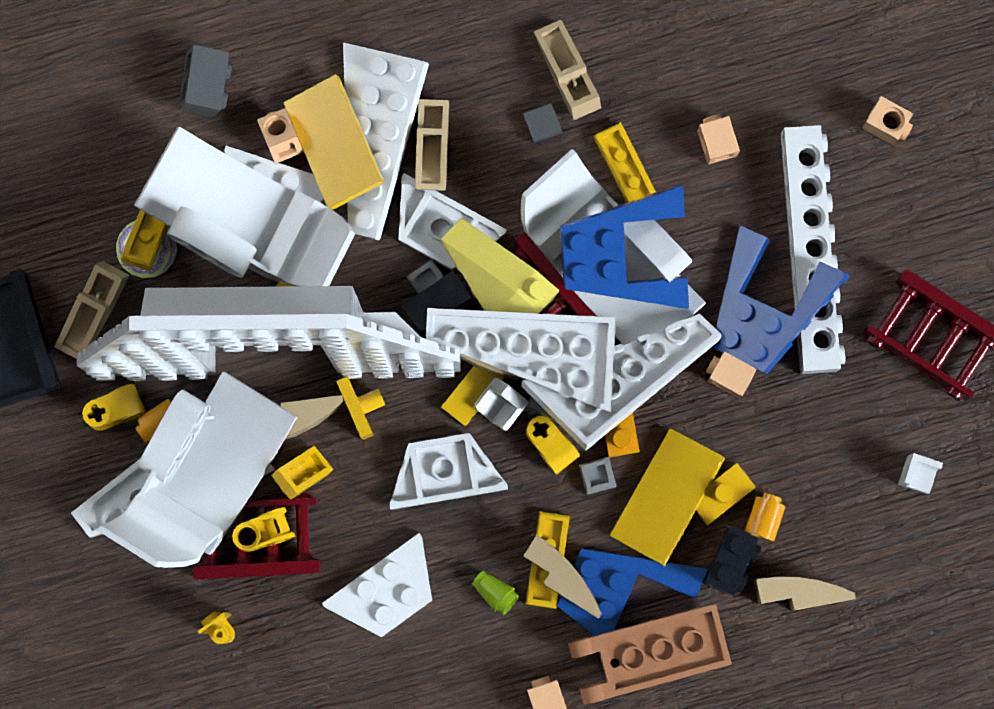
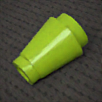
M484 570L478 574L472 583L494 612L499 611L503 615L512 608L519 598V595L514 592V587L487 574Z

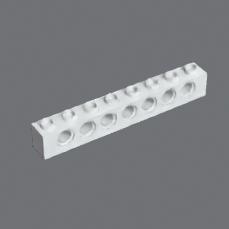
M821 125L785 127L781 132L795 309L809 284V274L815 272L819 262L838 269L837 256L831 253V242H835L834 224H829L828 212H832L833 202L832 195L826 192V182H830L829 164H824L823 152H827L828 142L827 135L821 132ZM799 154H810L814 160L813 165H803L799 161ZM801 184H813L816 189V195H805L801 190ZM808 212L815 214L818 217V225H807L803 218L804 214ZM812 242L819 245L821 255L818 257L810 256L806 251V244ZM839 287L833 293L834 297L824 306L826 309L825 317L818 318L814 316L806 330H802L797 336L800 374L837 372L841 369V364H845V349L843 345L839 346L838 334L843 331L842 317L836 314V303H840ZM816 333H822L828 338L827 348H819L814 344L813 337Z

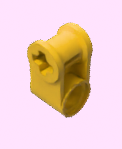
M135 384L122 386L107 395L91 400L85 405L82 412L85 422L97 431H103L118 424L135 420L146 413ZM96 409L106 412L101 415L102 421L100 422L92 418L95 416Z
M537 416L527 424L526 435L556 475L580 456L572 443L558 430L549 418ZM537 422L538 425L545 423L548 428L545 431L546 438H543L541 435L535 437L532 434L535 431L534 423Z
M282 507L269 511L257 518L237 525L232 535L234 544L242 551L251 552L296 537L295 533L291 532L285 517L286 508ZM274 520L277 521V524H278L279 529H280V533H278V531H277V529H276ZM244 529L254 530L256 533L254 543L248 546L242 545L239 541L241 531Z

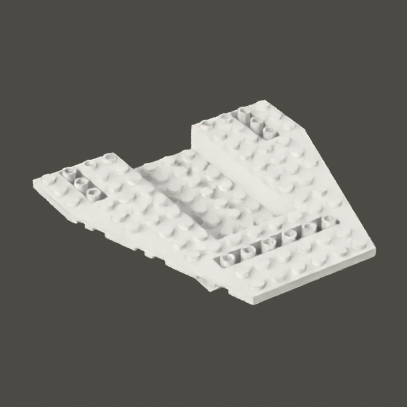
M353 286L145 288L140 316L127 317L122 321V324H117L115 328L103 334V337H99L98 341L88 345L87 349L77 353V367L84 370L87 375H91L92 378H96V381H115V376L125 377L129 381H145L146 375H154V377H158V380L163 381L177 380V375H185V377H189V380H207L208 375H215V346L223 348L225 352L244 351V346L257 347V351L274 352L278 351V346L289 345V347H292V351H312L313 345H321L337 373H341L343 378L348 376L349 379L362 378V373H373L374 378H393V373H404L406 378H422L423 372H435L438 378L454 377V372H461L459 349H450V346L447 345L438 346L437 342L421 338L396 312L364 313Z

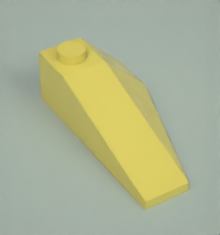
M462 218L441 239L442 245L458 271L464 276L471 288V293L475 299L477 298L484 311L541 314L559 292L537 270Z

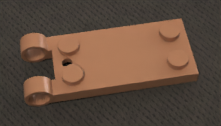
M715 603L568 642L571 658L599 652L606 678L605 682L594 683L580 688L583 704L602 701L732 665ZM614 658L619 661L617 667H612L610 664Z

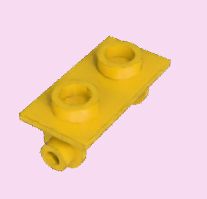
M213 612L201 621L204 627L197 632L199 634H208L216 644L232 642L235 638V631L227 621L231 613Z

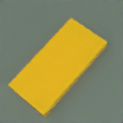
M335 74L283 102L327 207L334 210L385 183L339 76Z
M670 428L610 536L665 567L725 460L724 456Z

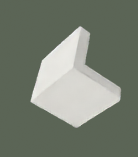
M495 377L474 403V408L490 422L507 431L529 402L511 386Z
M915 453L910 454L906 458L898 485L928 495L930 494L936 472L942 468L943 463Z

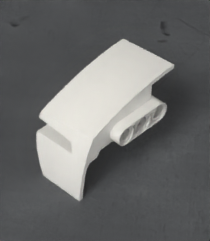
M181 127L176 128L134 204L135 207L170 226L166 234L169 238L226 272L243 278L247 269H250L268 279L294 287L329 286L355 235V232L346 220L329 207L253 170Z
M571 149L522 194L521 221L525 233L563 277L560 226L596 213L600 214L619 205L591 176L577 153ZM655 220L624 222L627 281L664 278L670 283L675 277H680L679 274L692 263L687 253ZM689 285V309L574 291L597 317L616 318L615 337L623 345L636 341L637 337L645 334L652 335L665 330L666 326L690 318L706 304Z
M225 371L220 375L205 403L185 390L179 391L172 400L139 461L138 467L150 474L144 486L122 515L101 525L98 531L155 567H185L199 562L204 552L211 555L222 541L273 461L294 425L297 416Z

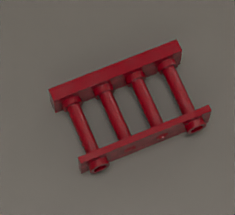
M524 232L515 240V246L517 247L514 251L515 256L527 264L530 262L543 277L559 290L554 298L555 301L545 308L541 314L557 315L562 310L566 312L569 309L576 316H595L573 290L564 288L563 277ZM471 288L467 289L472 298L479 304L477 298L475 299L473 294L471 293Z
M904 270L895 282L901 287L899 289L901 293L878 329L869 325L862 334L868 337L866 341L879 350L887 349L946 388L944 392L957 401L964 399L966 401L972 398L975 392L967 388L966 385L988 351L994 349V325L910 270ZM917 297L926 303L925 307L927 310L904 346L888 337L911 299L915 300ZM943 314L953 320L951 323L953 327L928 363L916 355L914 351L936 317ZM970 331L979 337L977 339L979 344L957 378L953 379L942 372L940 368L962 334Z
M302 492L291 500L247 501L234 521V529L237 525L246 522V509L264 508V513L277 509V507L295 506L297 555H294L295 561L282 562V556H279L278 544L266 546V557H263L264 563L251 564L248 552L242 551L235 545V558L232 559V565H220L216 549L211 555L204 552V560H201V566L193 567L194 579L321 573V561L313 560V554H310L308 506L318 505V499L316 497L310 498V492ZM274 520L276 529L278 531L277 521ZM247 529L241 531L239 535L240 543L247 546Z

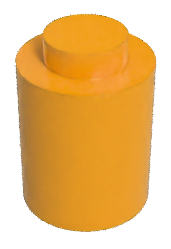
M166 399L137 418L140 425L136 426L135 429L145 443L152 439L171 404L169 399Z
M764 493L763 497H756L745 532L774 542L786 507L780 504L782 498L768 493Z

